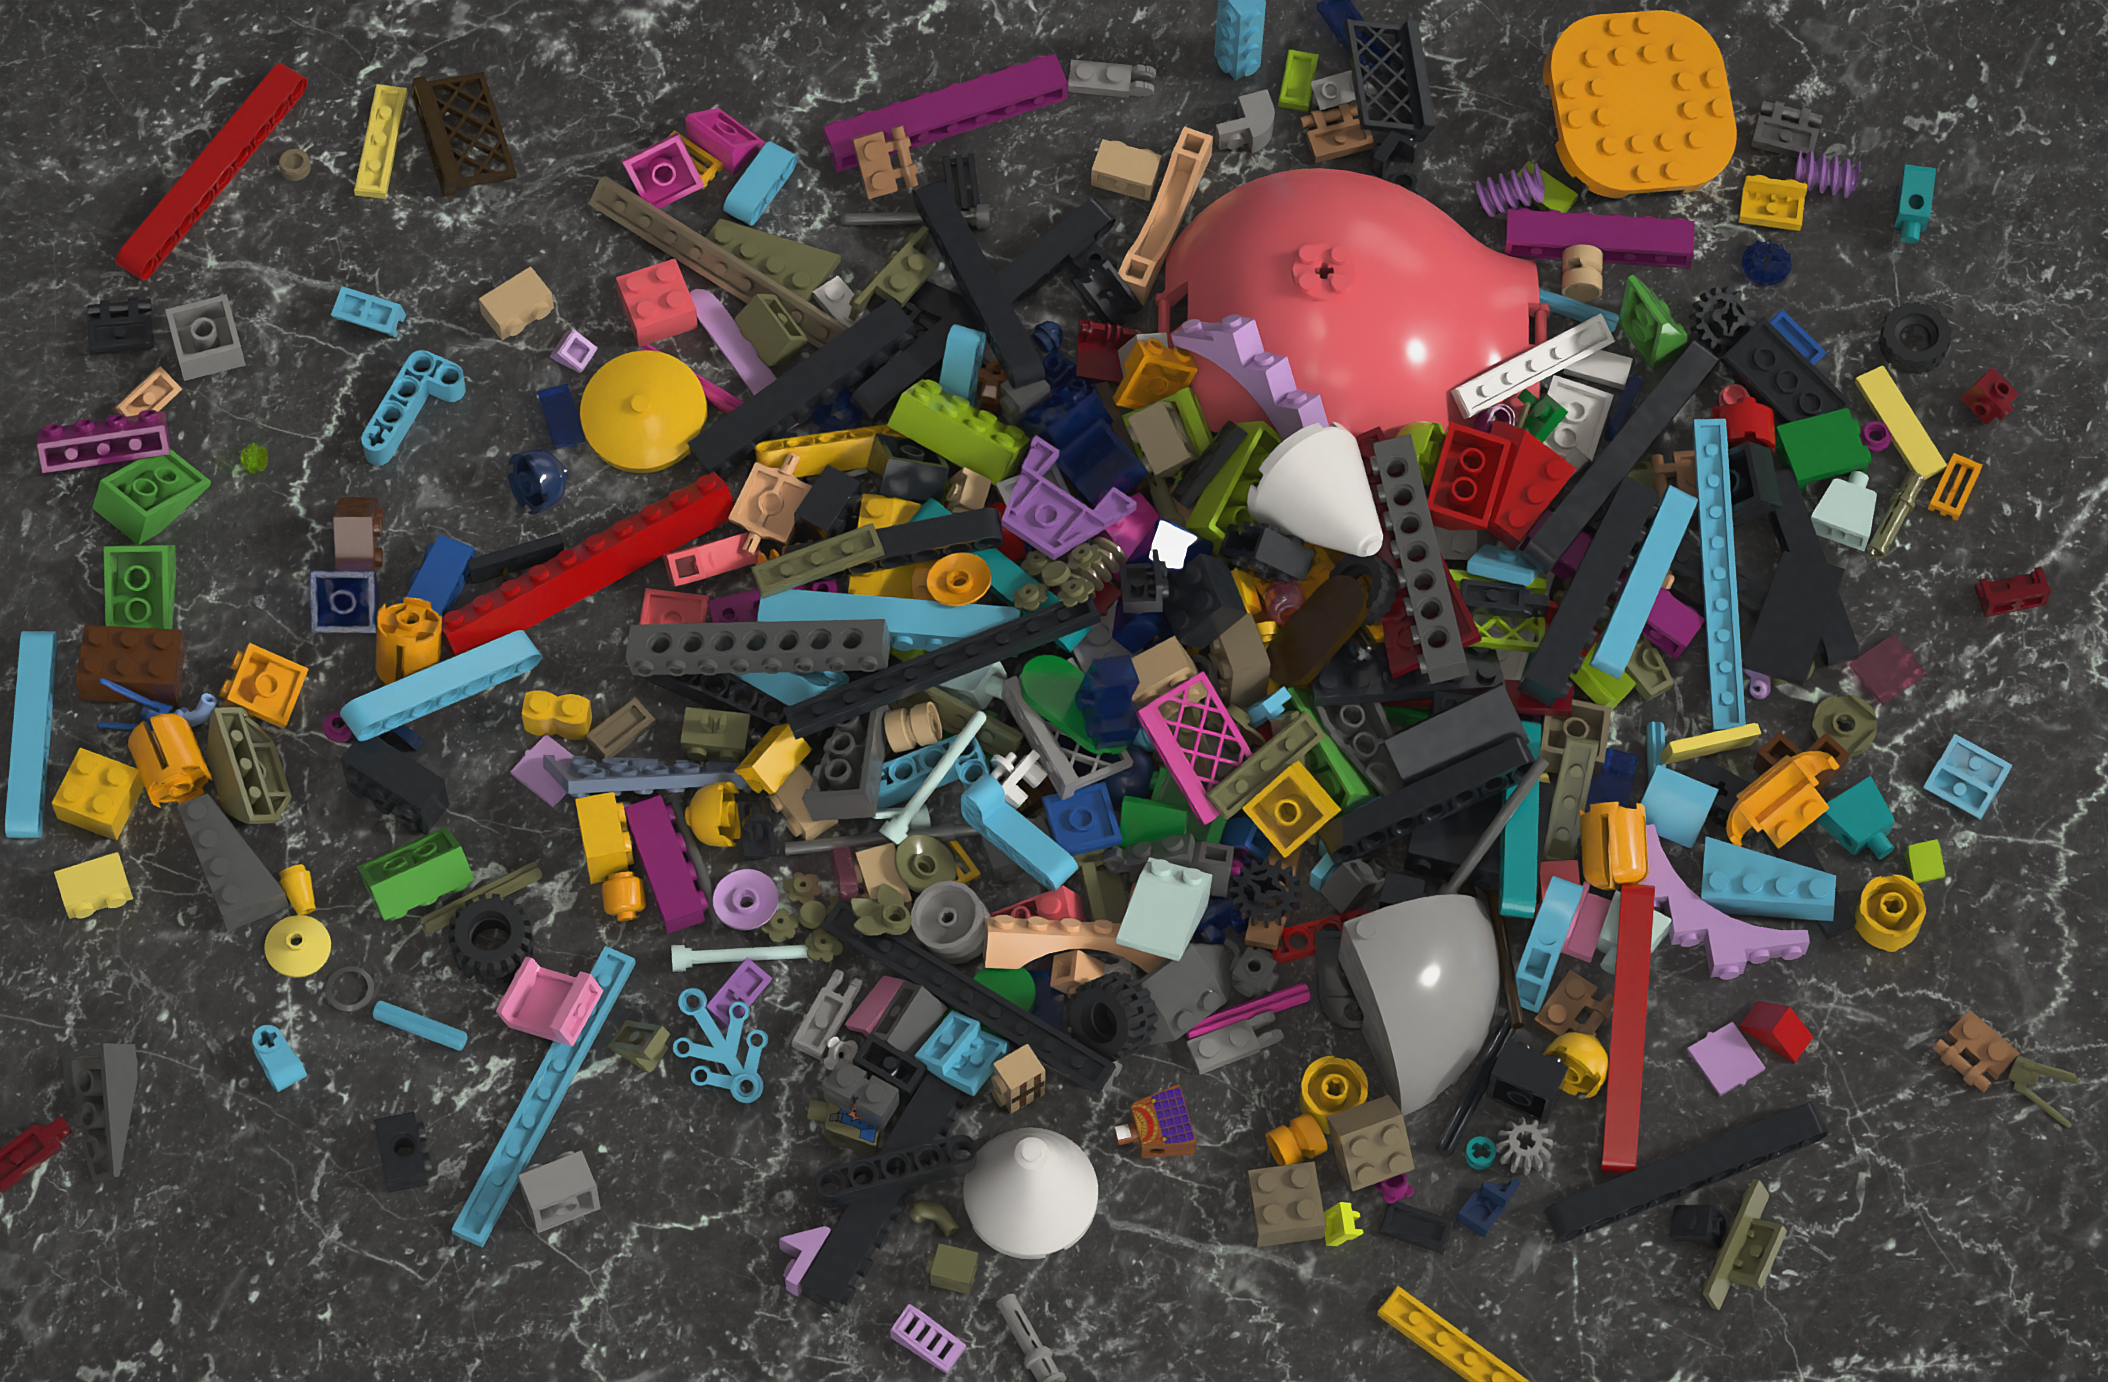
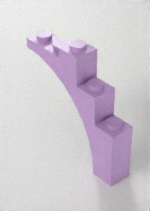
M1238 314L1226 316L1222 319V323L1201 322L1199 319H1191L1184 322L1182 328L1171 334L1174 346L1193 351L1211 360L1236 379L1262 407L1282 441L1300 429L1315 423H1319L1323 428L1329 427L1320 394L1297 390L1287 356L1264 352L1255 319L1240 317Z
M1646 825L1649 874L1640 885L1655 886L1654 910L1659 912L1661 909H1664L1665 915L1672 919L1669 928L1671 945L1681 944L1683 947H1691L1704 941L1710 978L1720 977L1724 980L1736 978L1743 974L1747 961L1759 964L1768 961L1770 958L1783 957L1785 960H1793L1806 954L1810 943L1808 930H1777L1754 926L1731 918L1703 901L1687 887L1673 870L1661 848L1655 825Z

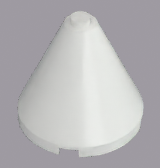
M1331 422L1330 425L1332 427L1323 428L1319 423H1315L1300 429L1279 444L1258 469L1263 474V477L1257 488L1254 485L1250 486L1247 500L1249 514L1260 526L1262 523H1267L1279 528V534L1282 536L1292 535L1308 543L1360 557L1374 555L1382 546L1383 533L1355 437L1344 426L1336 422Z
M1019 1128L994 1137L977 1152L975 1168L965 1175L963 1188L964 1207L973 1224V1229L990 1247L1015 1258L1041 1259L1046 1258V1254L1063 1248L1064 1250L1070 1248L1085 1234L1096 1213L1098 1183L1090 1160L1073 1141L1047 1129Z

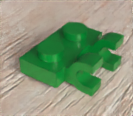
M1525 388L1517 397L1524 404L1530 403V409L1532 410L1525 419L1522 429L1528 431L1542 443L1568 413L1565 408L1548 394L1542 400H1539Z

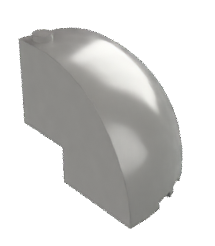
M1447 894L1409 900L1343 923L1338 959L1364 1015L1361 1031L1391 1098L1403 1116L1434 1101L1441 1092L1451 1084L1454 1085L1460 1079V1075L1470 1064H1473L1480 1054L1496 1017L1501 982L1497 938L1485 904L1477 898L1466 895Z

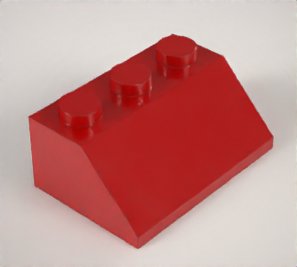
M1450 421L1442 439L1426 494L1434 526L1447 530H1486L1511 440Z

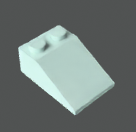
M1149 857L1139 876L1118 932L1116 944L1180 961L1208 907L1212 875L1195 868H1186L1169 863L1166 860Z

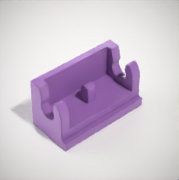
M747 957L706 1004L705 1008L710 1016L718 1022L717 1027L720 1030H725L729 1027L731 1018L729 1016L730 1006L738 1001H743L750 1006L770 983L772 978ZM737 1005L734 1008V1014L738 1018L745 1012L744 1007L741 1005Z

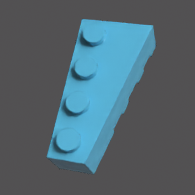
M1710 837L1705 838L1701 899L1708 905L1724 914L1833 921L1836 875Z

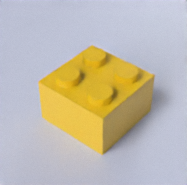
M79 748L52 801V806L57 819L117 841L144 788V783L139 774V769Z
M1299 760L1289 766L1242 807L1284 858L1293 853L1341 811Z
M614 792L575 799L590 883L605 882L608 880V875L629 872L628 865L634 864L623 802L616 803Z

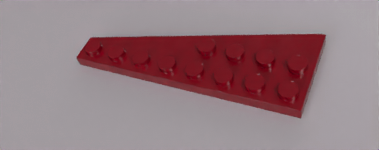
M1380 426L1355 436V439L1358 443L1383 533L1382 546L1374 555L1390 564L1398 578L1397 569L1403 568L1401 558L1394 560L1390 541L1395 540L1396 537L1394 530L1387 531L1383 515L1384 512L1389 511L1387 502H1380L1376 486L1382 483L1380 474L1374 476L1370 457L1376 455L1373 443L1386 440ZM1396 472L1391 477H1400L1403 473ZM1402 500L1397 505H1407L1410 503V500ZM1409 528L1404 533H1414L1417 531V528ZM1440 552L1464 649L1482 641V638ZM1416 556L1411 561L1419 562L1424 559V556ZM1399 578L1396 580L1398 585L1396 600L1393 602L1389 613H1386L1381 620L1389 669L1393 679L1420 668L1417 655L1423 654L1421 644H1414L1410 626L1416 625L1414 615H1407L1404 597L1409 596L1408 587L1401 588ZM1421 585L1418 590H1427L1432 585ZM1429 613L1424 618L1433 619L1438 616V613ZM1438 641L1435 642L1431 647L1439 648L1442 647L1446 642Z

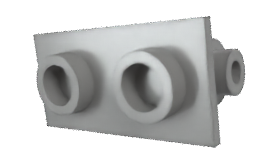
M1351 70L1310 82L1314 93L1311 95L1314 107L1318 106L1320 111L1356 101ZM1367 80L1363 83L1364 89L1371 96L1378 94L1377 89Z

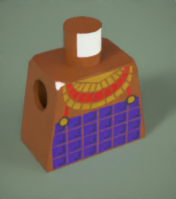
M1180 1084L1132 1103L1129 1111L1131 1122L1114 1126V1134L1118 1146L1137 1142L1142 1158L1195 1154L1196 1139Z

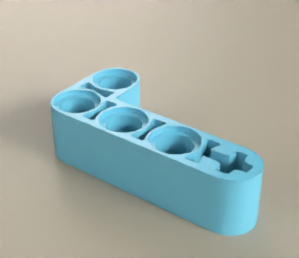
M424 350L415 351L408 357L362 434L364 455L369 463L379 466L390 461L429 395L447 402H456L464 396L466 387L461 367L456 363ZM420 368H428L425 372H417ZM448 380L456 381L455 383L450 385L444 384ZM405 393H413L410 397H401ZM391 418L398 419L396 422L393 423L386 422Z
M812 671L810 673L779 672L777 674L765 672L747 673L744 675L731 673L788 706L848 684L850 679L844 672L834 673L830 671Z
M959 734L884 763L877 809L887 808L912 798L934 769V765L940 761ZM975 736L936 788L960 779L965 790H967L974 783L972 782L974 779L984 773L991 774L986 756ZM907 775H911L909 778L903 780V778Z
M982 774L961 795V813L966 822L1048 890L1056 891L1078 869L1076 861L1067 851L1005 802L1003 787L990 774Z

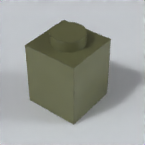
M939 1243L936 1254L930 1253L926 1266V1273L930 1274L931 1286L970 1295L978 1267V1252Z

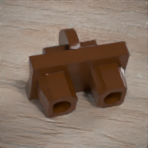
M998 361L990 362L986 365L985 369L979 368L977 375L978 400L982 401L980 410L989 411L996 417H999L1001 410L999 402L1000 384L1008 380Z

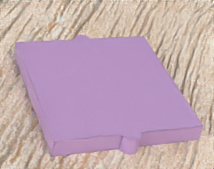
M546 734L531 750L525 751V757L510 773L550 806L554 807L567 792L543 768V755H555V760L559 762H570L573 760V755Z
M1733 1022L1714 1033L1708 1032L1704 1039L1687 1048L1688 1053L1719 1097L1739 1085L1744 1087L1746 1081L1765 1071V1066Z

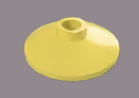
M294 915L280 920L270 929L265 940V954L269 964L275 971L287 977L300 978L317 972L326 963L331 952V939L327 929L318 920L305 915ZM295 938L302 939L301 944L297 946L292 945L291 941Z

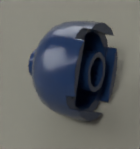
M542 449L522 451L512 455L509 459L508 465L513 464V473L508 474V480L512 493L521 507H525L527 504L531 509L528 513L532 515L544 512L557 505L565 494L566 480L568 478L567 469L563 463L552 453Z
M1128 746L1126 748L1133 760L1132 767L1096 781L1097 783L1106 782L1114 811L1122 812L1124 796L1151 800L1154 791L1149 789L1151 778L1156 770L1154 761L1147 752L1135 746ZM1104 753L1100 760L1111 764L1121 761L1118 754Z

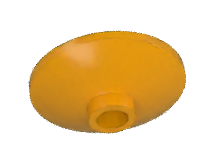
M955 553L943 557L932 566L927 576V588L930 595L937 602L953 607L965 606L977 601L987 592L991 584V572L988 564L979 556L970 553Z

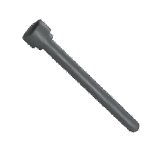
M977 204V207H972L970 211H961L965 221L971 223V226H977V229H990L989 204ZM918 212L845 213L841 216V223L846 226L924 224Z
M656 789L657 796H662L664 805L671 804L676 818L675 826L678 833H681L687 848L686 855L688 860L692 861L695 868L696 881L699 889L705 895L709 916L714 925L720 926L723 922L716 915L713 906L714 889L691 828L685 820V812L682 807L684 791L675 793L668 792L665 789Z

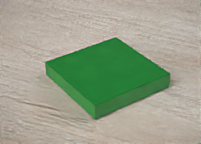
M1124 796L1120 823L1122 844L1118 845V848L1123 849L1143 841L1160 840L1171 835L1186 834L1189 806Z

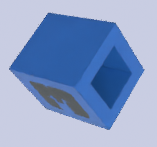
M1250 817L1230 818L1219 843L1234 846L1233 857L1242 859L1244 863H1251L1252 860L1263 862L1264 858H1268L1273 846Z

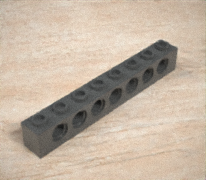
M1411 434L1373 443L1376 455L1371 456L1370 461L1374 476L1380 474L1382 483L1376 486L1380 502H1387L1389 511L1384 512L1383 515L1387 531L1394 530L1396 537L1395 540L1390 541L1394 560L1401 558L1403 567L1397 569L1401 588L1408 587L1409 596L1404 597L1407 615H1414L1416 625L1410 626L1414 644H1421L1423 654L1417 655L1421 673L1429 674L1431 684L1470 675ZM1396 472L1404 473L1400 477H1391ZM1402 500H1410V503L1407 505H1397ZM1409 528H1417V531L1414 533H1404ZM1416 556H1424V559L1419 562L1411 561ZM1421 585H1432L1427 590H1418ZM1429 613H1438V616L1433 619L1424 618ZM1435 642H1446L1442 647H1431Z
M885 619L630 625L626 660L632 675L643 677L652 675L682 676L684 674L715 675L718 673L744 675L747 673L765 672L768 674H777L779 672L810 673L812 671L840 673L843 671L859 670L873 672L888 668L891 636Z

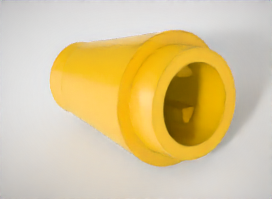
M302 864L282 870L279 873L281 878L279 884L294 910H296L297 916L307 915L315 911L310 871H306L305 866Z

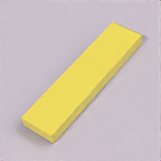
M376 84L354 188L355 196L386 199L408 94L405 87Z
M1882 365L1856 377V386L1879 422L1884 423L1891 433V441L1910 471L1921 474L1924 480L1945 471L1947 464L1885 367Z

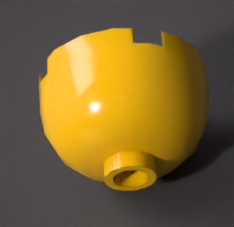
M733 782L706 784L694 794L690 806L686 807L685 820L687 825L691 826L692 832L699 841L706 845L734 847L736 843L733 842V839H740L741 837L738 805L734 794L739 793Z
M1568 1032L1556 1038L1542 1054L1544 1056H1556L1563 1061L1564 1065L1569 1066L1563 1091L1576 1096L1578 1091L1587 1093L1584 1098L1595 1096L1603 1086L1609 1073L1608 1055L1600 1041L1592 1035Z

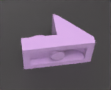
M823 1226L779 1239L780 1250L797 1259H791L783 1274L786 1278V1290L796 1296H799L801 1293V1283L831 1235L830 1228Z

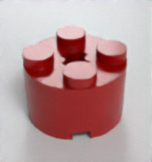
M1742 397L1737 400V403L1711 408L1710 419H1726L1728 450L1750 441L1770 448L1773 455V448L1776 449L1774 413L1771 408L1756 403V399L1753 397Z

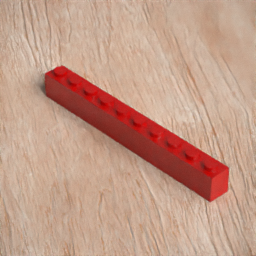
M715 472L701 476L689 486L673 491L668 497L644 507L640 512L627 519L616 522L609 529L588 537L581 544L560 552L555 558L543 564L532 567L527 573L514 580L504 582L501 587L488 594L476 597L471 603L460 609L448 612L442 618L441 637L448 653L455 657L518 630L525 631L662 557L663 554H667L729 520V515L735 505L728 485Z

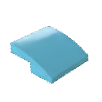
M1954 734L1923 789L1981 820L2010 772L2012 764Z
M1656 764L1646 791L1639 803L1645 806L1646 825L1654 824L1658 836L1692 849L1718 789Z
M952 1010L916 1053L915 1059L926 1065L927 1070L943 1081L974 1096L993 1073V1063L1007 1056L1011 1050L1008 1041L982 1031L979 1021Z

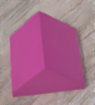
M720 108L690 113L685 118L687 139L721 161L723 168L733 176L765 143Z
M678 133L622 160L640 197L658 209L705 187Z

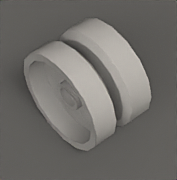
M949 880L931 885L918 896L911 911V926L917 938L929 953L946 963L959 964L966 963L982 953L986 917L991 916L986 906L972 889L964 883Z

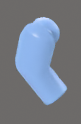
M205 693L201 696L196 709L189 712L187 708L182 707L181 710H176L175 714L182 716L191 728L208 721L211 710L217 703V699L215 696Z

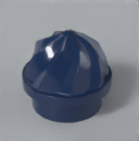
M1045 321L1035 326L1031 339L1037 348L1046 354L1051 350H1057L1063 339L1061 326L1052 321Z

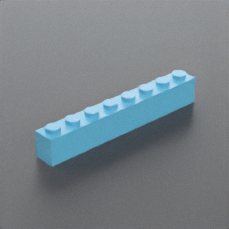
M789 589L765 599L760 597L757 622L885 619L891 636L890 647L900 651L919 649L931 652L1021 617V611L1016 609V607L980 604L953 607L931 600Z

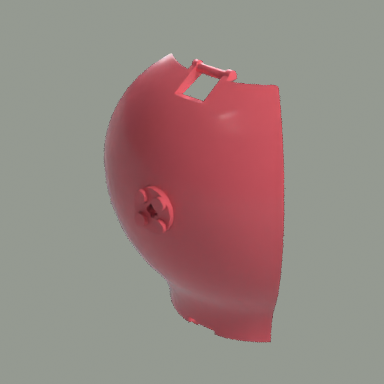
M1323 168L1297 169L1274 173L1241 185L1215 200L1193 219L1169 249L1165 258V290L1155 295V304L1158 306V333H1167L1168 348H1175L1171 334L1182 328L1181 325L1170 333L1171 308L1187 293V321L1199 319L1201 322L1222 323L1223 318L1233 314H1238L1240 317L1253 318L1257 325L1264 352L1287 356L1297 390L1320 394L1329 427H1332L1330 425L1331 422L1339 423L1355 437L1380 426L1386 440L1396 438L1398 432L1405 425L1414 421L1440 423L1444 433L1450 421L1473 428L1478 413L1464 419L1451 390L1546 342L1547 316L1550 314V306L1540 302L1539 280L1535 260L1511 257L1483 245L1445 212L1425 198L1399 185L1370 175ZM1529 315L1534 317L1535 345L1529 344ZM1190 351L1198 371L1188 387L1195 390L1210 431L1219 432L1225 423L1231 420L1236 425L1242 422L1264 421L1278 433L1262 407L1236 379L1211 360ZM1540 381L1526 388L1535 397L1540 398ZM1523 390L1496 403L1497 405H1508L1515 414L1516 422L1524 406V403L1517 398ZM1529 408V411H1528V413H1527V417H1528L1529 414L1532 412V410H1531L1530 408Z

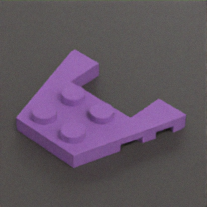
M1036 435L1032 440L1027 459L1025 458L1022 466V472L1004 512L1002 526L1052 560H1055L1134 512L1137 508V502L1113 487L1096 508L1091 510L1042 477L1058 459L1059 450Z

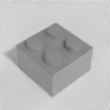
M227 294L165 309L184 381L246 366Z
M582 1150L576 1153L573 1151L562 1153L556 1157L555 1161L545 1165L534 1164L518 1175L523 1199L537 1233L601 1209L597 1186Z

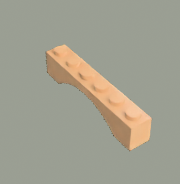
M1185 126L1172 152L1167 171L1151 212L1138 238L1127 252L1118 272L1143 306L1148 299L1212 156L1213 136Z
M1008 915L986 917L983 944L985 968L1019 969L1030 961L1049 953L1067 949H1093L1124 957L1149 974L1168 958L1116 944L1121 923H1112L1108 920L1080 922L1074 918H1064L1060 921L1046 920L1038 916L1028 919H1018Z

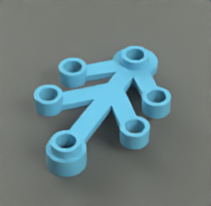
M698 988L686 989L679 996V1007L685 1014L695 1016L713 1047L696 1044L688 1037H681L673 1044L674 1053L681 1058L692 1056L723 1063L732 1075L713 1073L709 1067L700 1065L691 1072L692 1082L698 1086L709 1084L730 1089L733 1097L742 1103H751L757 1100L764 1088L763 1080L757 1073L761 1051L768 1043V1036L759 1029L748 1034L747 1044L749 1050L743 1068L736 1055L744 1020L750 1015L748 1004L738 1001L730 1006L729 1016L731 1018L725 1039L705 1008L707 998L704 992ZM691 995H696L699 998V1005L696 1008L691 1007L688 1003V998ZM737 1005H741L745 1009V1015L742 1018H738L734 1014V1008ZM754 1034L762 1036L763 1043L760 1046H755L752 1043V1036ZM681 1041L689 1044V1051L686 1054L678 1050V1044ZM699 1069L707 1073V1079L704 1082H700L696 1078V1072ZM744 1080L752 1082L753 1089L751 1092H745L742 1089L741 1085Z

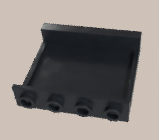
M1539 781L1537 881L1556 787L1554 784ZM1502 792L1412 832L1403 870L1412 871L1421 876L1429 875L1442 878L1449 882L1502 808ZM1501 832L1464 883L1477 886L1482 890L1499 891Z

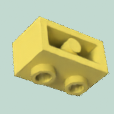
M118 852L54 872L69 919L75 917L86 918L91 916L94 911L107 907L117 908L124 905L126 901L133 899Z

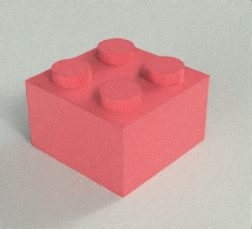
M675 258L616 277L618 297L638 347L698 328L696 308Z

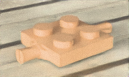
M788 452L781 469L769 468L755 462L728 518L730 522L745 528L750 533L742 547V550L746 553L749 552V554L754 555L761 538L771 539L788 546L795 531L794 513L812 488L811 485L798 480L793 475L798 461L801 459L796 454L793 455V453Z

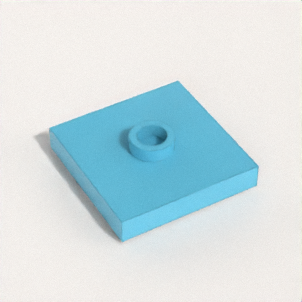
M1483 544L1468 561L1466 572L1528 586L1541 571L1520 557L1521 551Z

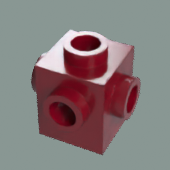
M1992 367L1960 399L1987 425L1995 417L2001 421L2014 409L2010 403L2019 394Z

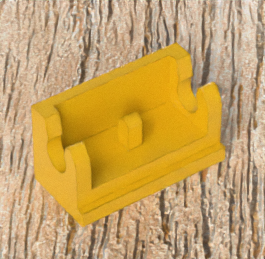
M789 723L774 726L734 771L741 775L755 792L760 793L764 789L769 794H773L812 749L803 738L795 740Z

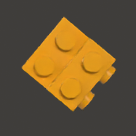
M1153 338L1148 339L1147 343L1137 340L1123 365L1127 373L1115 392L1113 400L1118 406L1137 410L1188 387L1198 371L1192 353L1187 349L1176 346L1174 349L1166 348L1160 341Z
M249 643L243 652L237 650L233 657L230 668L234 669L235 672L232 680L226 678L221 687L219 696L224 698L221 707H242L248 713L247 716L250 719L255 716L284 729L289 721L309 669Z

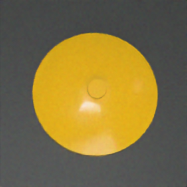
M635 351L612 359L593 375L582 396L580 419L589 445L603 461L626 472L652 473L677 464L690 453L687 443L705 429L707 402L700 381L685 363L669 354L658 351Z

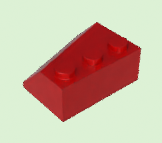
M1494 419L1490 434L1511 440L1512 442L1486 531L1510 549L1515 550L1577 468L1525 429Z

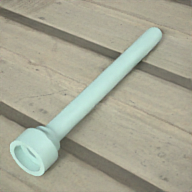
M978 711L972 716L897 818L893 817L890 822L886 821L879 830L880 833L898 846L908 837L906 835V832L909 830L908 824L986 721L984 712Z
M671 945L673 972L686 971V968H692V964L742 962L747 957L751 961L809 958L807 956L808 948L805 945L692 951V948H685V945Z

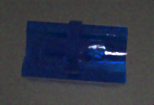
M1209 896L1208 907L1192 939L1197 944L1202 941L1204 944L1223 945L1226 937L1222 929L1230 925L1236 933L1241 934L1247 930L1250 917L1244 920L1240 919V910L1233 909V899H1231V896L1227 899L1219 896L1214 900Z

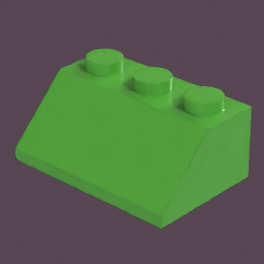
M447 827L356 866L378 913L384 921L401 918L406 915L408 910L416 906L430 905L445 893L459 892L465 889L468 883L475 880L461 845Z

